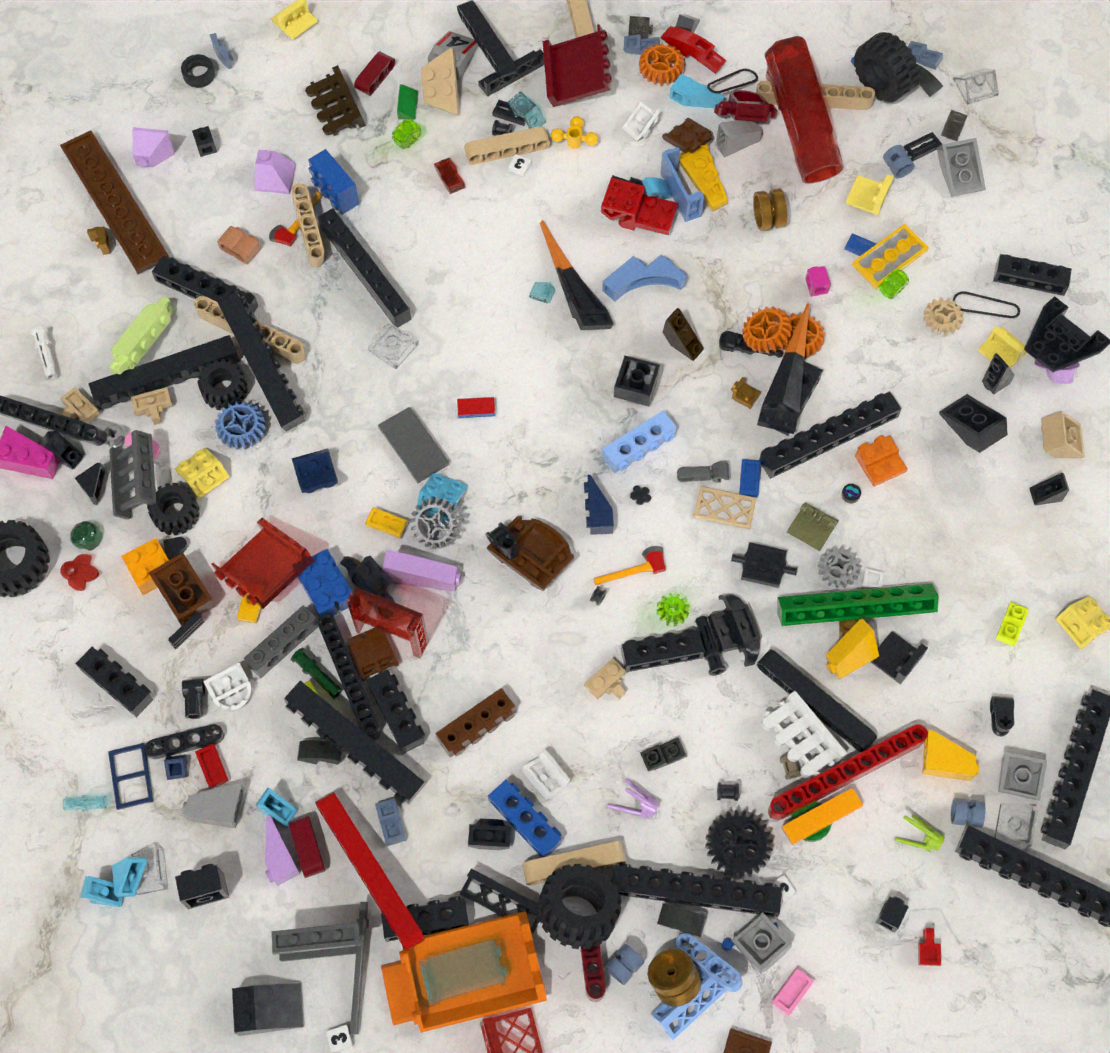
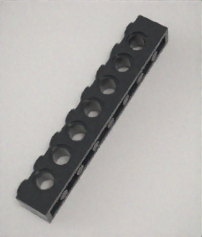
M890 391L885 394L880 393L870 401L861 402L854 409H846L837 417L832 416L822 424L813 425L810 430L798 432L789 440L784 439L772 448H765L762 450L759 458L761 466L770 479L898 418L901 407ZM794 447H798L801 450L797 451L794 449ZM777 455H782L785 458H779Z
M1094 689L1088 694H1084L1081 700L1083 709L1082 712L1077 714L1075 723L1078 725L1076 730H1073L1070 735L1069 741H1072L1070 748L1066 749L1064 754L1066 763L1059 770L1058 777L1061 779L1059 785L1056 784L1053 789L1052 795L1055 798L1053 803L1050 802L1046 814L1049 817L1047 822L1044 821L1040 833H1043L1042 841L1064 850L1072 843L1110 719V696ZM1090 710L1095 711L1098 717H1094ZM1084 728H1088L1092 735L1087 734ZM1079 746L1084 747L1086 753L1081 752ZM1073 764H1077L1081 771L1075 770ZM1067 782H1071L1075 786V790L1070 789ZM1061 801H1066L1069 804V808H1065ZM1056 819L1061 820L1064 824V827L1058 826L1056 823Z
M969 825L963 830L955 850L962 859L967 861L973 860L979 863V866L983 869H992L998 872V875L1004 879H1013L1018 882L1019 886L1025 889L1031 888L1036 890L1040 896L1048 899L1052 898L1058 901L1059 905L1065 908L1071 907L1077 910L1081 916L1092 917L1098 920L1100 925L1110 927V892ZM976 845L983 847L984 854L977 852ZM995 855L1002 856L1004 863H999ZM1015 864L1023 867V873L1016 870ZM1035 873L1043 877V882H1039L1035 878ZM1055 883L1062 885L1063 892L1055 888ZM1075 892L1082 895L1083 901L1076 899ZM1095 901L1102 905V911L1096 908Z
M627 863L614 865L612 884H616L619 889L618 894L621 896L758 915L763 912L766 916L778 917L780 914L782 888L777 887V884L765 883V885H757L752 880H744V883L735 882V879L730 877H723V880L714 879L713 875L703 874L702 877L694 876L692 872L686 871L677 874L673 873V870L670 869L655 871L649 866L633 868ZM636 876L640 882L632 885L628 882V878ZM657 879L660 882V886L653 888L649 885V881ZM678 882L681 885V889L678 891L672 890L670 883ZM699 885L702 888V892L698 894L693 893L691 886ZM715 887L720 888L723 895H713L712 889ZM733 891H741L744 898L736 899L733 896ZM754 894H762L765 901L757 902L754 899Z

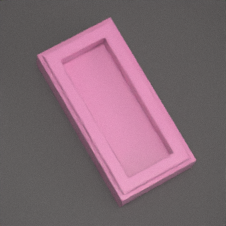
M796 968L771 1003L789 1016L814 983V980L799 968Z

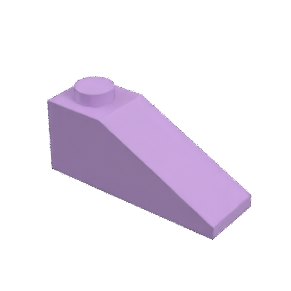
M271 816L266 817L265 858L268 870L265 873L270 882L274 881L279 886L300 873Z

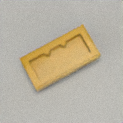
M372 507L365 522V526L401 539L408 524V520Z
M246 582L237 614L238 621L257 624L266 590L265 585Z

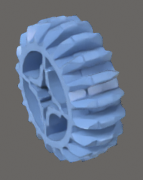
M244 400L242 404H239L237 401L233 406L228 404V409L222 407L223 413H218V419H215V430L218 438L221 439L224 445L227 444L229 448L234 446L238 450L240 446L245 449L248 444L253 447L252 442L259 443L258 437H263V431H266V420L259 407H254L251 402L247 405Z

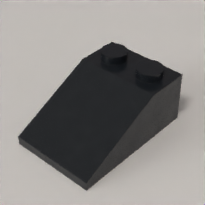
M968 394L939 411V415L963 442L979 453L1008 435L1007 418Z
M300 983L232 988L234 1033L238 1036L303 1028Z

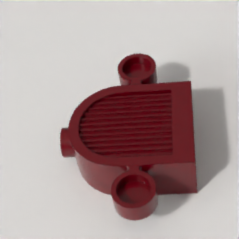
M734 90L730 92L728 101H721L715 105L714 113L718 115L730 114L734 120L767 122L768 117H776L777 109L758 93Z

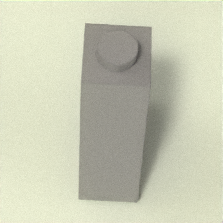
M737 120L722 122L718 124L716 147L725 158L759 142L762 129L755 121Z
M235 783L189 795L187 802L183 803L182 814H184L183 816L187 821L236 828L245 788L241 783Z

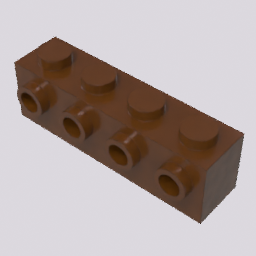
M500 688L436 732V739L450 758L454 755L459 756L465 751V747L478 743L482 739L481 736L487 732L492 733L498 728V724L511 720L515 716L516 706L504 690Z

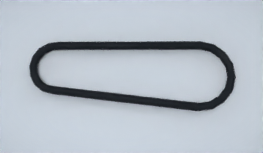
M740 69L708 83L707 89L717 94L756 82L758 75L753 70ZM742 71L751 72L756 77L752 81L720 91H714L710 88V85Z
M966 291L958 292L953 297V301H955L958 295L967 294L1015 306L1018 310L1017 314L1014 316L968 310L961 308L960 311L998 316L1004 318H1016L1020 315L1019 306L1011 302Z

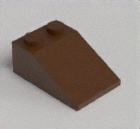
M184 553L179 554L149 572V575L181 626L195 613L202 615L216 607L212 597Z

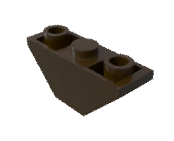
M676 308L666 319L662 333L673 348L694 361L704 350V347L681 310Z

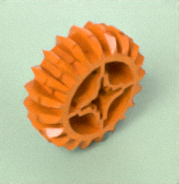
M655 43L654 47L649 45L648 49H644L641 54L639 71L643 78H647L648 82L653 81L654 85L659 83L660 86L665 83L668 86L669 82L674 83L675 79L683 73L684 58L680 50H676L675 46L670 47V44L665 46L663 43L661 45Z
M765 306L764 310L758 308L757 313L752 312V317H747V322H744V328L742 329L743 338L748 347L752 348L755 352L759 351L762 354L766 351L769 354L770 350L776 352L777 347L783 349L782 344L788 343L787 338L791 337L792 326L790 318L780 308L776 310L774 306L771 309Z
M801 312L797 316L794 313L790 317L788 316L792 326L791 337L787 338L788 343L782 344L783 349L780 348L781 351L785 350L786 352L801 318ZM815 316L808 317L805 346L806 359L810 355L814 356L816 351L819 352L824 344V328L820 326V320L815 321Z

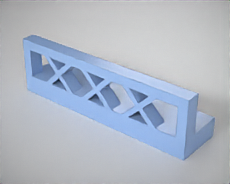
M715 964L712 966L711 972L717 973L721 971L722 965ZM701 969L698 970L702 980L701 989L690 1003L674 1007L662 1003L651 1013L654 1020L664 1028L672 1040L727 991L721 985H717V982ZM726 973L725 976L727 977L729 983H730V982L735 983L736 981H735V980H732L731 978H729L728 975H727V973ZM706 990H710L709 997L706 1000H701L702 994ZM690 1005H695L694 1011L691 1014H686L687 1008ZM675 1019H679L678 1026L671 1030L668 1025Z

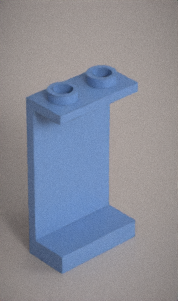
M677 147L662 152L660 174L667 181L673 199L678 203V209L684 221L687 222L701 217L704 195L701 191L690 195L687 194L676 173L678 171L680 149Z

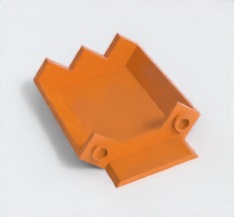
M526 911L424 936L425 940L406 952L403 948V951H399L400 961L381 965L393 1026L413 1021L414 1025H419L420 1033L547 1001Z

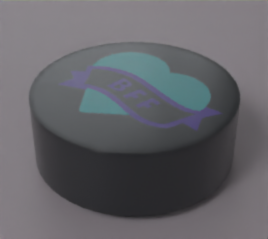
M855 484L845 485L841 493L842 499L850 504L856 503L860 499L861 489Z

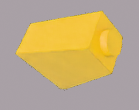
M860 619L825 655L827 660L826 668L829 673L835 674L840 680L879 657L874 630L863 619Z
M928 730V736L924 741L922 774L972 781L975 775L979 773V763H976L977 756L937 732Z

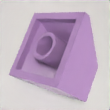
M133 127V157L137 166L155 167L174 155L175 151L167 130Z
M258 149L255 162V191L290 194L296 164L276 151Z

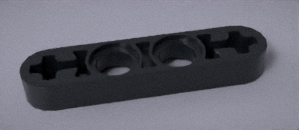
M211 724L149 740L144 750L149 758L160 759L204 748L213 743L216 745L223 740L224 732L219 725ZM213 730H216L219 733L216 734V738L213 739L212 736H208L212 735ZM203 732H205V735L207 736L205 737L207 741H204V736L202 735ZM197 734L200 736L198 743H189L192 735ZM177 739L180 741L178 748L170 749L169 744L172 740ZM163 742H165L164 745H165V748L167 749V751H165L163 748H161V747H164L163 744H162ZM154 745H156L159 748L156 750L155 754H153V752L150 751L153 749Z

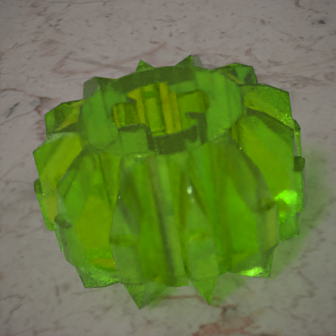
M405 119L395 127V130L392 132V139L399 147L403 149L409 148L421 136V128L415 121Z
M897 268L883 280L879 290L888 299H894L905 289L910 278L904 271Z
M669 593L668 598L662 596V602L657 603L659 609H657L656 613L661 615L659 620H666L667 626L670 625V622H673L675 627L678 622L683 624L685 622L684 618L689 616L688 610L690 608L688 604H685L686 598L680 599L679 593L676 597H673L672 593Z

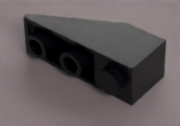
M996 353L982 382L984 387L994 395L1011 384L1015 374Z

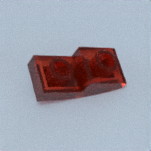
M450 158L434 163V167L449 194L466 188L465 182L457 173V168Z

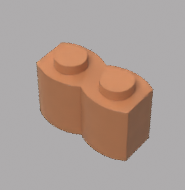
M229 226L217 241L222 251L234 256L245 264H249L260 250L258 239L252 235H246L239 227Z

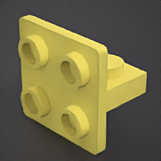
M307 0L294 1L271 18L272 22L292 40L317 23V18L309 12Z
M998 326L992 329L988 339L978 348V351L990 361H992L994 354L997 353L1010 368L1027 353L1022 342L1003 327L999 328Z

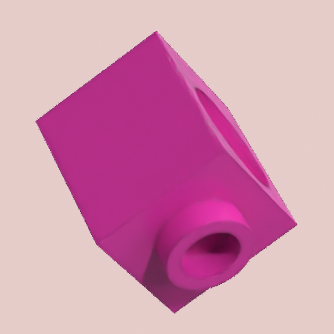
M815 266L807 269L805 280L810 296L828 294L831 283L825 266Z

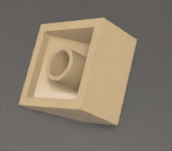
M1062 411L1041 418V431L1044 436L1043 448L1046 453L1054 458L1085 457L1081 423Z

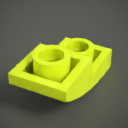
M1010 602L996 640L1014 647L1029 609Z

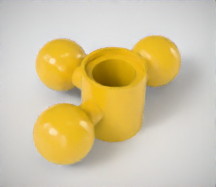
M575 116L570 120V127L567 129V133H564L559 128H555L551 132V139L554 142H561L563 139H567V145L572 149L579 148L582 145V141H585L589 146H594L598 143V135L596 133L589 132L586 135H582L581 128L584 122L579 116Z

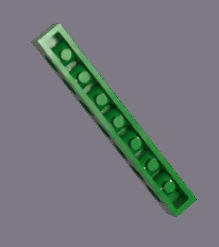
M930 583L777 597V614L782 626L935 613L938 612L939 595L934 585Z

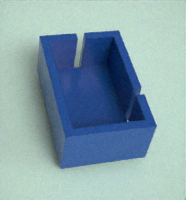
M326 149L308 159L310 166L308 170L312 175L311 181L313 185L321 189V194L325 199L328 198L334 210H338L343 215L359 205L356 184Z
M328 549L293 566L299 582L319 617L323 614H330L332 616L338 614L334 604L336 602L341 612L357 604L351 588L338 566H336Z

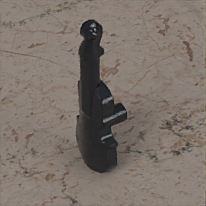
M725 331L720 336L719 347L723 351H740L749 355L759 353V351L755 352L752 348L748 347L743 335L738 334V332ZM770 350L769 354L766 351L762 353L768 356H776L777 358L783 356L781 350H776V352Z

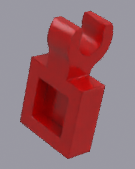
M934 928L923 929L924 943H918V966L940 967L941 944L934 943Z

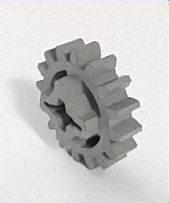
M842 546L839 550L833 547L831 552L826 550L825 555H821L820 562L818 563V567L821 569H819L818 574H824L822 581L828 580V586L834 583L836 588L839 587V584L846 588L847 582L852 585L854 579H858V573L861 570V567H858L860 560H855L856 553L849 554L851 549L845 552ZM832 558L831 563L827 565V562ZM852 569L851 574L847 576V572Z

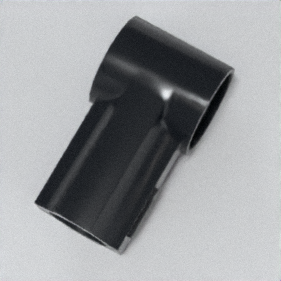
M203 678L182 680L186 718L200 719L204 717L203 696H205V684Z

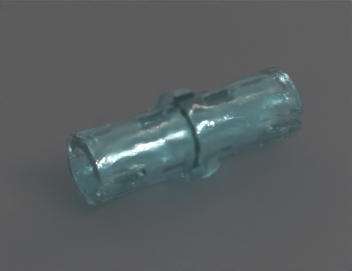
M82 795V797H65L63 799L64 811H88L89 809L107 808L106 796L89 797L88 795Z

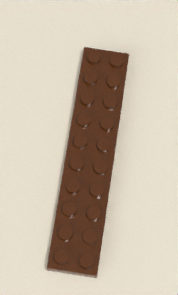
M90 130L61 144L62 151L136 273L139 274L157 265L163 255L169 258L168 253L93 132Z

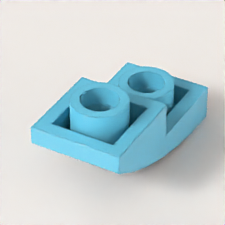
M646 177L642 181L648 197L657 196V198L661 199L673 197L667 181L664 179Z

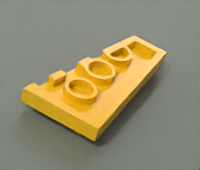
M705 144L704 146L700 145L701 148L694 153L687 152L679 155V164L698 192L701 191L703 193L704 200L710 209L714 211L727 205L728 199L722 182L719 180L712 155L708 150V144Z

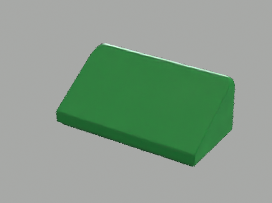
M400 84L397 106L398 119L415 120L418 90Z

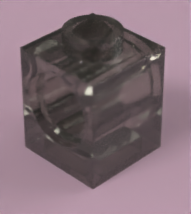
M630 16L628 36L641 34L642 39L652 35L653 25L649 24L650 17Z
M951 110L941 136L958 141L968 115Z

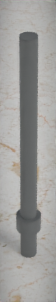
M360 902L359 919H356L360 929V946L356 947L350 1034H358L366 929L369 928V919H367L368 902Z

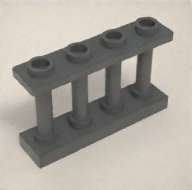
M138 430L131 433L132 445L122 450L114 447L109 449L113 516L127 520L131 518V507L138 502L148 505L156 503L152 434ZM133 453V462L128 464V456ZM134 470V479L129 481V473ZM135 487V496L130 498V490Z
M358 922L271 931L272 954H279L281 962L356 954V947L360 946Z

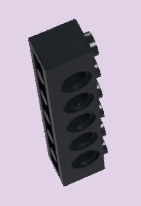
M163 255L152 270L156 282L193 299L205 296L220 302L237 292L241 297L245 296L250 305L247 307L249 312L252 311L254 313L258 308L256 297L252 293L241 291L235 285L230 286L221 279L210 277L204 271L199 272L188 264H181L172 257L168 258Z

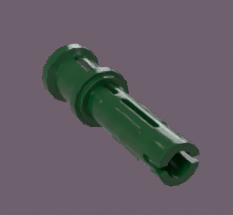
M304 648L298 649L290 660L293 663L296 662L302 668V672L307 675L309 674L333 699L337 698L341 694L342 689L320 669L315 659H312L305 653L306 650Z

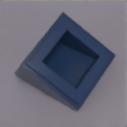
M186 754L165 758L164 765L167 780L188 777Z

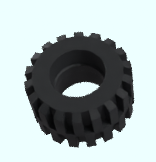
M221 359V362L214 360L213 364H206L207 368H202V373H199V380H197L198 388L205 403L209 404L211 408L215 407L216 410H220L222 407L228 409V404L233 406L236 401L241 404V399H245V393H247L248 388L245 376L239 365L234 364L230 360L226 362V359ZM221 381H231V384L224 389L214 388Z
M166 483L163 488L159 486L156 492V503L153 505L147 504L148 514L159 531L165 532L167 535L171 533L178 535V532L184 534L186 529L191 530L193 528L192 524L197 523L196 517L200 515L198 511L200 510L194 494L183 484L179 486L178 483H173V485ZM175 503L183 504L181 510L176 514H164L170 505Z

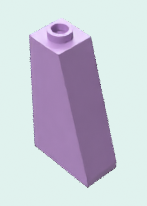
M386 549L383 570L396 584L455 591L456 585H460L461 574L458 573L457 566Z

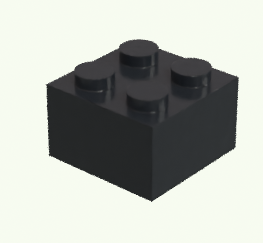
M624 355L614 386V397L650 406L659 377L660 365Z
M206 864L200 870H185L179 876H175L179 900L188 910L229 898L225 875L217 865Z

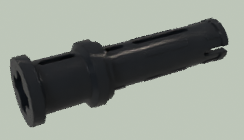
M698 617L695 619V623L700 631L704 646V659L708 662L710 668L709 675H720L726 671V666L721 661V651L716 648L707 617Z

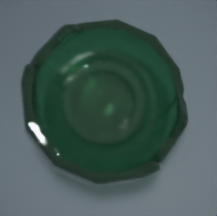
M82 521L74 525L70 533V540L78 549L91 551L101 543L102 531L94 523Z

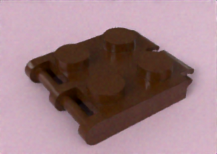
M686 118L681 125L673 127L668 134L664 133L662 135L666 142L676 148L679 147L684 153H694L701 148L699 145L704 146L713 139L711 138V130L690 118Z
M378 627L365 631L366 638L364 639L361 634L348 639L350 645L347 648L362 682L367 677L381 673L387 668L394 665L395 667L399 666L384 631H379Z

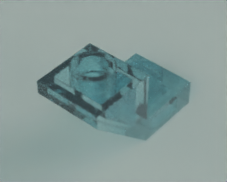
M519 91L508 101L514 115L523 117L529 129L541 127L546 123L540 108L523 92Z

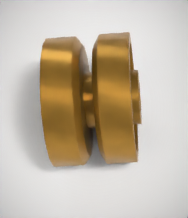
M771 189L768 194L764 190L754 193L753 209L758 229L760 231L769 230L772 225L775 228L785 227L787 224V206L782 189Z
M668 949L660 952L648 966L647 975L649 982L664 1004L671 1007L683 1006L690 1003L698 995L702 980L691 957L685 951Z

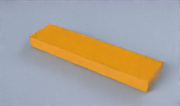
M851 788L788 822L781 828L791 845H794L862 808L863 804L854 789Z

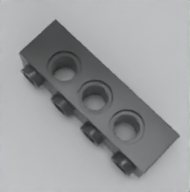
M304 605L301 606L244 657L247 666L261 679L318 628L317 618Z

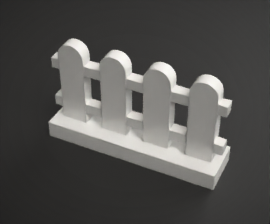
M796 691L789 694L785 702L782 701L778 704L780 708L771 714L769 711L763 714L765 718L761 722L762 728L765 730L775 729L778 733L774 738L775 744L778 746L787 744L790 750L787 753V758L791 762L800 760L803 763L800 774L804 778L819 775V770L826 765L830 768L834 764L837 765L847 755V752ZM789 718L793 723L783 729L779 724ZM802 733L806 739L796 745L792 739ZM815 749L819 755L809 761L805 755Z

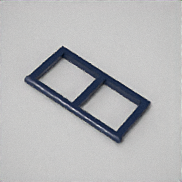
M145 743L108 751L117 810L154 802L147 755L144 750ZM141 749L144 771L117 777L114 755ZM145 776L148 798L121 804L118 782Z

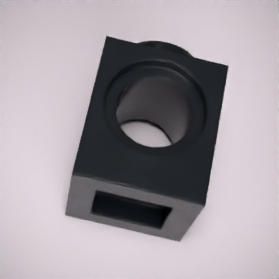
M209 126L192 130L200 157L217 153Z
M889 896L875 923L895 933L899 929L909 906L905 905L902 899Z

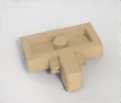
M75 387L60 398L61 402L66 406L64 412L60 415L88 423L100 414L98 409Z
M167 387L131 397L135 415L138 416L146 413L147 417L151 416L154 425L162 423L159 413L163 412V408L172 406Z
M612 658L584 683V687L597 700L603 694H610L611 692L620 700L626 692L620 685L622 683L620 679L626 675V670Z

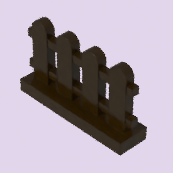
M338 65L332 67L333 75L327 74L326 78L316 83L312 81L310 82L311 85L305 89L307 96L313 97L316 95V98L311 101L313 109H322V111L317 113L319 122H328L322 128L325 135H338V131L347 127L351 129L355 123L358 124L359 128L366 126ZM330 88L332 89V91H329V92H327V93H325V94H323V95L320 96V93H322V92H324V91H326V90H328V89H330ZM333 102H338L337 104L330 106L328 108L325 107ZM341 114L344 115L334 121L331 120L332 118L337 117Z

